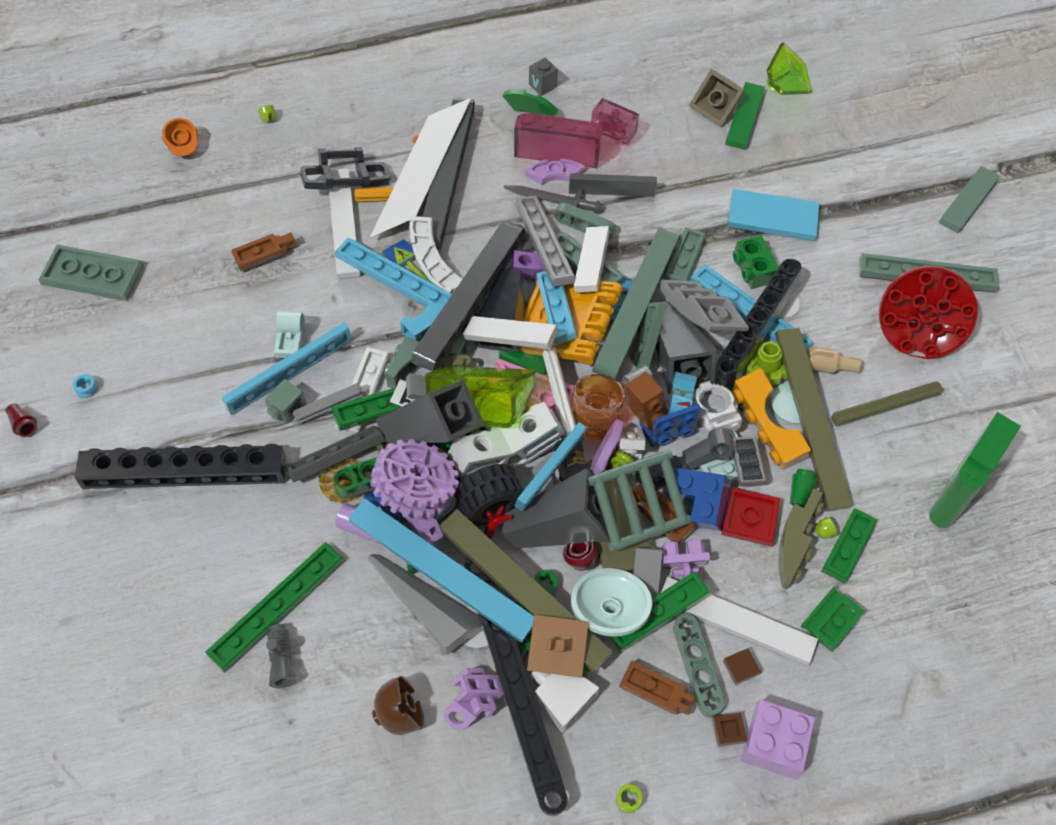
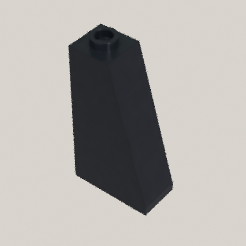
M500 270L478 317L524 321L528 284L521 270ZM475 341L478 348L516 352L521 350V346Z

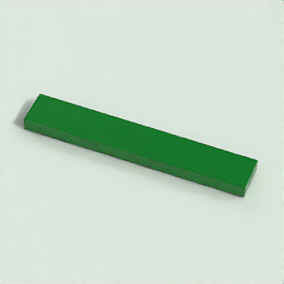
M323 543L205 651L206 655L225 673L269 632L270 626L278 624L344 562L343 557L329 544Z

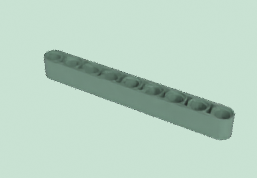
M660 227L658 228L592 369L593 373L615 381L643 320L648 304L652 300L675 249L679 235Z

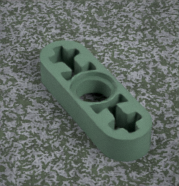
M560 203L553 213L554 218L559 223L586 233L587 227L609 226L610 234L608 240L612 238L616 231L614 223L610 220L568 203Z

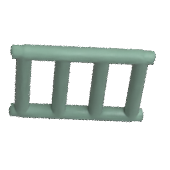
M670 450L588 477L589 484L595 488L611 541L608 543L610 552L626 548L692 523L690 521L691 516L689 514L686 515L670 461L673 458ZM657 464H661L677 517L666 522L664 521L648 468ZM639 471L655 526L644 530L642 529L627 479L628 474ZM617 479L633 534L620 538L604 482Z

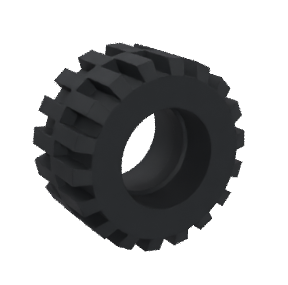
M502 463L485 466L466 476L458 484L454 496L463 515L474 525L478 526L488 524L489 518L486 513L491 511L494 515L500 505L505 506L502 515L516 508V501L524 490L513 468Z

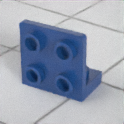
M699 404L659 417L654 420L653 427L649 431L640 420L639 425L651 447L656 445L663 446L672 439L678 437L685 438L695 432L701 407Z

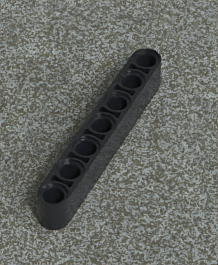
M786 259L780 264L744 319L749 329L747 331H737L716 363V382L720 386L731 387L740 378L798 287L802 269L801 263L798 260Z

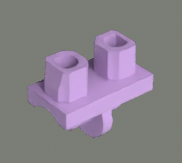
M701 539L687 541L688 554H679L678 542H665L662 546L661 568L681 567L680 569H672L673 577L682 576V579L694 571L699 575V567L690 568V566L706 565L707 561H710V554L705 552Z

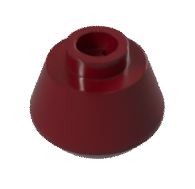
M595 542L566 544L563 549V558L575 570L585 571L595 564L598 547Z

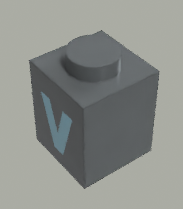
M546 57L529 66V85L542 96L557 87L558 68Z

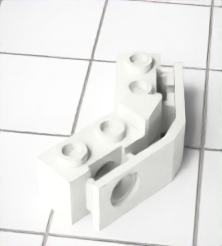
M542 402L541 404L533 405L522 416L511 419L505 427L498 422L492 425L490 431L485 430L478 434L462 435L456 438L448 454L451 461L454 462V467L462 481L472 472L493 464L511 462L516 470L554 447L558 440H562L560 436L565 432L552 409L545 402Z

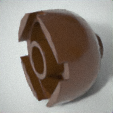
M399 676L383 684L377 691L374 699L375 709L372 711L374 721L378 726L382 725L386 731L393 735L412 733L424 725L421 703L419 700L416 703L414 702L411 694L415 690L405 677Z

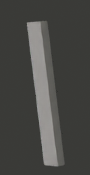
M538 197L516 198V207L552 287L574 284L575 276Z

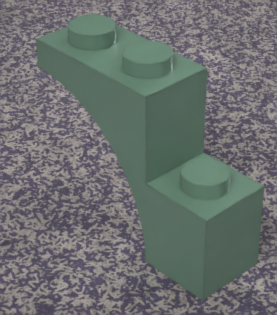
M463 334L460 335L447 356L466 354L468 340L465 339ZM405 337L402 344L397 345L392 363L387 364L384 371L388 387H397L400 379L404 380L409 373L422 368L411 362L413 352L420 341Z

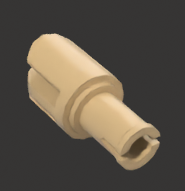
M818 347L807 349L812 370L835 373L838 369L856 373L860 370L861 358L841 356L838 350Z

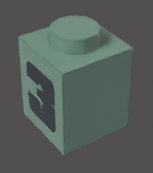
M285 379L265 398L268 414L275 420L281 419L286 424L294 417V410L306 405L303 391Z

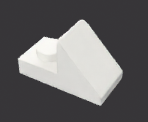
M623 427L621 438L617 443V451H624L625 454L628 453L627 456H631L630 459L633 458L634 461L642 459V450H645V437L642 428Z

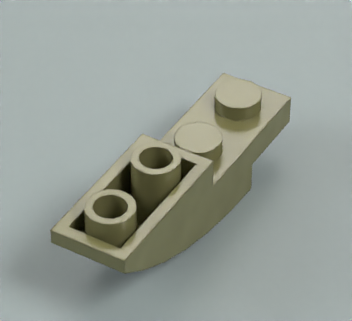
M815 488L804 508L794 503L782 531L778 566L781 585L786 590L791 582L797 583L803 571L798 567L801 561L807 563L813 551L809 547L813 538L808 536L813 523L809 521L812 515L818 516L823 506V503L819 502L823 492Z

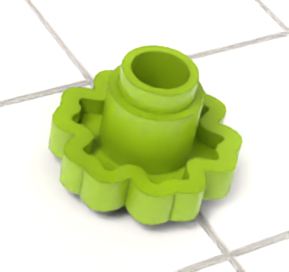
M775 342L761 343L747 365L746 374L748 375L761 368L771 385H779L781 379H788L782 361V350Z

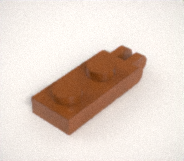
M632 660L619 685L620 688L674 715H677L678 711L690 715L692 709L683 704V702L694 705L696 698L687 694L688 689L685 686Z

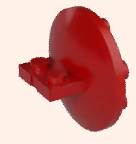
M920 266L902 273L887 287L879 305V322L888 342L903 354L923 359L939 358L961 347L972 334L978 317V304L970 285L956 272L940 266ZM915 350L925 354V356H916L909 354V352Z

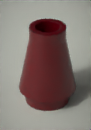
M16 403L7 406L5 412L9 418L13 433L20 437L31 436L37 429L36 418Z

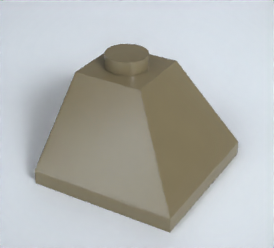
M710 69L689 106L723 127L745 90L721 73Z

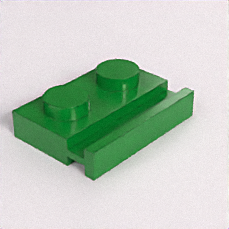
M833 586L800 627L802 629L805 628L811 633L812 637L817 638L818 642L832 652L865 611L844 594L841 595Z

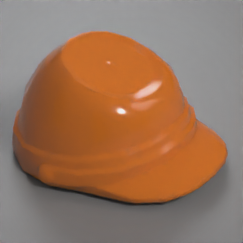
M175 118L164 125L161 138L171 153L176 156H187L196 150L198 132L192 122L184 118Z

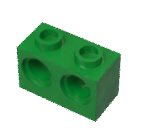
M759 235L737 241L733 251V260L735 264L739 265L743 280L748 283L751 289L766 286L779 266L763 236Z

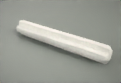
M552 347L544 349L542 355L560 423L565 432L564 435L568 436L576 426L557 352Z

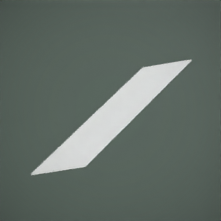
M471 98L428 116L370 237L410 220V216L417 215Z

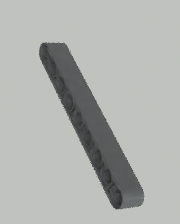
M454 97L451 106L466 99ZM470 100L436 172L423 213V217L433 218V236L435 246L439 250H441L471 129L475 100Z
M507 221L501 222L416 346L411 359L413 364L434 373L439 369L468 325L471 317L474 316L493 287L500 270L505 269L513 257L514 250L516 251L522 243L525 228Z

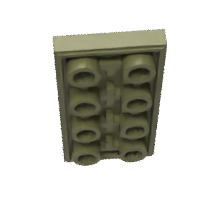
M617 479L604 482L606 491L612 498V511L620 538L633 534ZM633 495V499H634V502H635V505H636V509H637V512H638V515H639V519H640V522H641V526H642V529L644 530L645 528H644V525H643V522H642V519H641V516H640V513H639V510H638V507H637V504H636V501H635V498H634V495ZM648 539L610 552L608 548L610 540L595 542L598 547V556L602 569H620L632 573L634 569L635 548H651Z

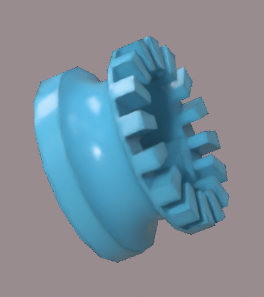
M80 375L73 381V388L81 398L92 397L91 395L97 392V384L91 375ZM87 383L89 386L83 389L81 387L82 384Z

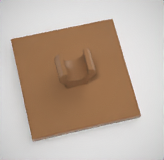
M534 615L527 671L582 678L589 622Z

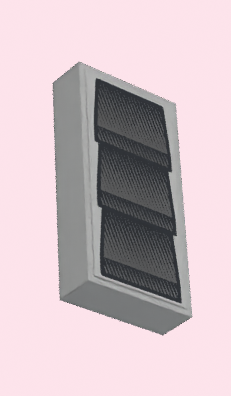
M756 436L731 438L739 486L765 484L766 478Z

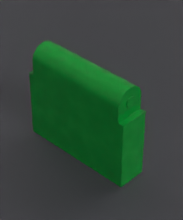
M998 412L995 414L963 458L930 509L929 518L934 525L940 528H947L955 522L985 484L1021 425Z

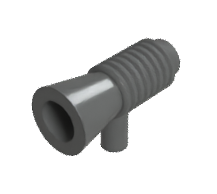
M284 624L272 625L267 633L268 642L266 643V647L269 650V661L271 662L269 686L272 688H287L297 682L290 661L292 657L289 631Z

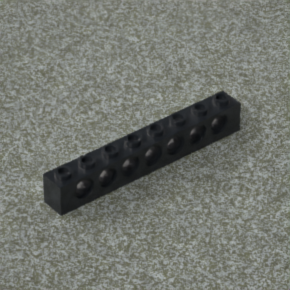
M272 443L265 446L243 444L233 447L226 445H217L215 447L191 446L190 448L167 446L160 449L141 447L139 449L115 448L114 450L92 448L87 451L78 452L74 478L82 489L285 483L284 466L286 465V454L282 445ZM237 461L235 465L229 466L230 463ZM257 461H263L261 464L254 465ZM212 462L210 465L204 466L206 463Z

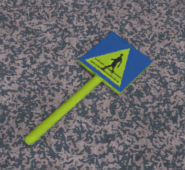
M404 239L382 251V254L390 261L399 266L407 264L419 277L429 281L410 262L416 257L413 248Z

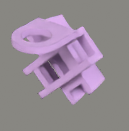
M409 515L406 518L412 532L432 546H438L437 541L443 537V533L436 519H428L426 516H422L421 520H418L413 515Z
M466 668L461 671L459 677L453 681V685L460 686L462 693L447 707L444 712V719L451 727L464 729L477 718L481 711H484L486 718L490 717L497 709L494 700H499L503 695L498 675H485L483 668ZM457 712L461 714L464 721L456 722L451 718L450 713Z

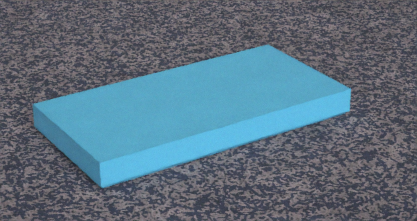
M733 189L727 227L815 241L819 202Z

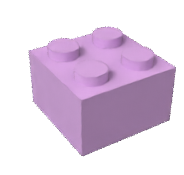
M760 699L753 710L741 761L796 780L804 771L815 717Z

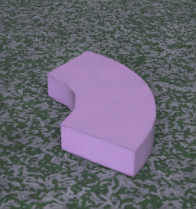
M567 159L549 162L548 160H543L526 169L525 176L541 186L554 180L569 182L570 173L582 174L585 172V166Z
M617 418L603 438L591 462L589 470H592L593 475L604 472L609 457L621 438L624 422Z

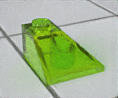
M782 42L766 70L768 86L772 90L775 89L780 95L812 93L806 63Z

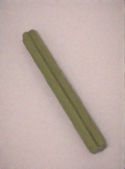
M935 381L836 411L831 418L835 426H840L938 396L943 391V388L939 382Z

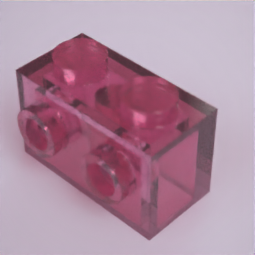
M602 98L592 110L590 129L628 145L637 132L639 113Z

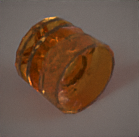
M603 374L586 375L580 378L573 388L571 408L576 425L580 422L586 427L583 435L585 438L602 440L616 418L619 420L621 417L625 392L621 384L612 377Z

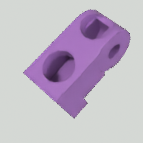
M514 250L511 270H521L524 278L537 279L536 274L545 271L537 253Z

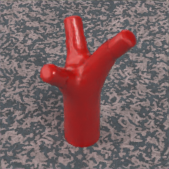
M500 505L494 515L491 511L486 513L489 522L483 533L489 539L492 538L501 523L513 518L511 514L502 515L505 508L504 505Z

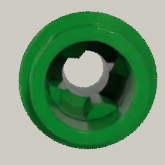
M797 469L796 473L792 475L789 502L792 506L795 503L804 508L805 503L817 484L815 473L806 469Z

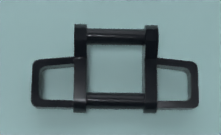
M362 147L327 151L325 148L318 149L319 165L302 166L300 170V176L305 189L333 190V187L349 186L369 188L390 183V173L386 163H364ZM354 158L358 177L332 178L328 159ZM380 171L383 176L369 178L368 172ZM321 174L322 180H309L307 175Z

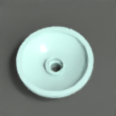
M603 568L585 574L576 582L571 594V608L577 620L589 622V630L605 636H623L637 631L647 622L651 613L652 598L646 585L635 575L620 569Z

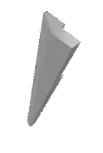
M376 554L368 556L372 566L415 618L417 617L446 654L450 653L466 639L470 641L483 631L477 615Z

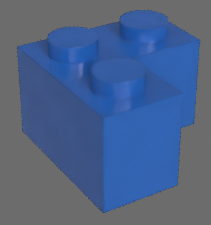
M675 468L674 474L682 500L694 501L690 521L698 528L722 531L731 485L730 480L726 475Z

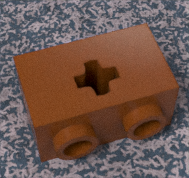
M647 372L642 373L626 384L631 410L649 431L652 429L655 419L668 415L664 391Z

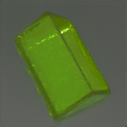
M446 366L425 374L426 394L464 379L484 423L483 427L509 428L517 424L537 385L536 370Z

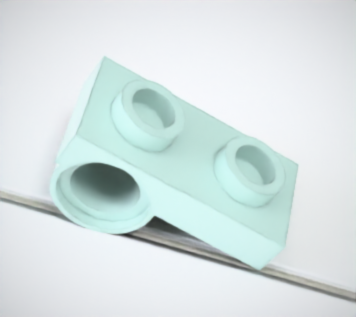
M278 311L276 318L277 337L274 347L275 358H286L301 348L305 325L303 312Z

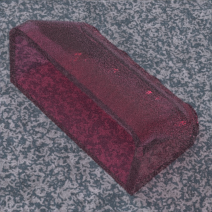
M522 113L516 118L514 126V157L538 161L548 160V162L567 159L578 162L588 168L598 169L602 147V128L598 123L533 113Z

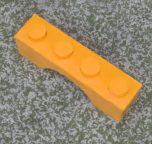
M759 368L736 380L732 393L737 403H742L746 411L744 413L749 423H754L757 427V436L763 445L767 444L769 447L771 460L775 465L779 464L783 471L808 458L811 449L799 429L789 430L780 428L768 418L765 404L772 395L773 387L762 369Z

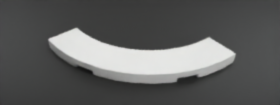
M410 216V239L420 268L432 284L453 294L462 278L457 276L446 265L437 251L433 236V218ZM489 293L487 294V296H486L485 299L483 300V302H482V304L480 305V307L478 308V310H482V307H483V305H484V303H485V301H486V299H487Z

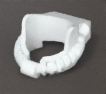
M710 381L700 383L699 388L694 392L691 405L699 404L701 407L698 424L705 427L708 432L717 427L726 428L728 431L738 430L741 427L742 418L737 412L738 403L734 394L727 387L720 386V384H711ZM711 390L712 394L725 399L726 410L722 413H709L708 409L700 403L704 392Z

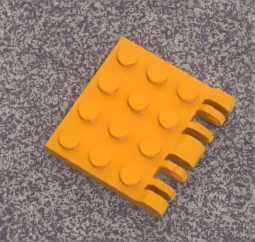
M600 281L599 289L596 292H575L574 284L564 285L577 338L555 345L554 342L552 343L551 348L556 349L558 358L576 360L586 365L593 364L599 348L595 341H602L614 311L610 305H617L623 291V286L616 282ZM538 283L526 308L524 321L549 324ZM521 346L520 353L543 356L544 348Z

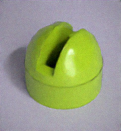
M266 105L258 109V114L262 121L269 122V118L271 121H274L276 118V111L273 105Z
M829 517L821 519L815 526V532L822 539H829L837 535L836 527Z

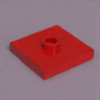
M730 487L721 535L772 547L781 498Z

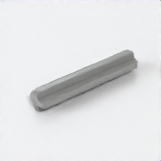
M353 384L294 410V418L297 423L305 422L330 411L332 406L362 397V389L359 384Z

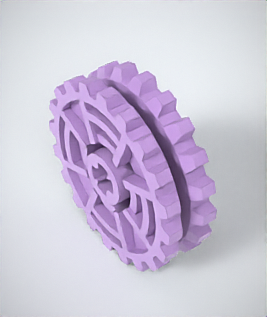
M409 439L408 443L397 440L396 445L389 443L385 450L382 449L379 452L375 467L371 473L373 478L370 483L371 487H375V497H381L380 503L383 506L389 505L391 512L396 513L399 511L402 513V517L408 518L409 515H413L415 519L421 520L422 516L430 519L433 518L435 513L440 515L445 508L449 507L459 483L456 480L459 474L458 471L453 470L454 462L447 460L448 455L445 452H438V447L434 445L429 447L427 442L421 441L419 444L414 439Z

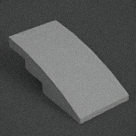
M660 281L658 288L667 300L693 323L707 330L747 331L749 329L728 297L717 296L713 289H704L699 281Z

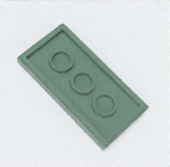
M57 244L38 280L41 285L128 301L144 264L142 260Z

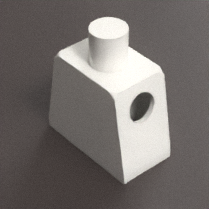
M534 671L530 675L540 685L535 691L537 703L562 734L598 695L599 687L583 676L579 678Z

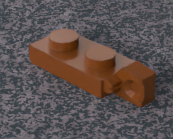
M292 232L282 236L270 234L234 248L231 252L241 272L282 256L289 250L297 247Z
M640 483L633 489L634 498L638 502L637 506L640 511L654 524L643 484ZM660 491L656 492L664 521L677 518L673 504ZM689 523L664 534L672 542H678L679 544L694 531L695 525Z

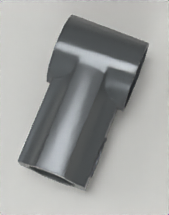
M723 427L714 428L709 432L708 438L683 450L682 454L689 468L695 470L714 459H728L733 454L729 431Z

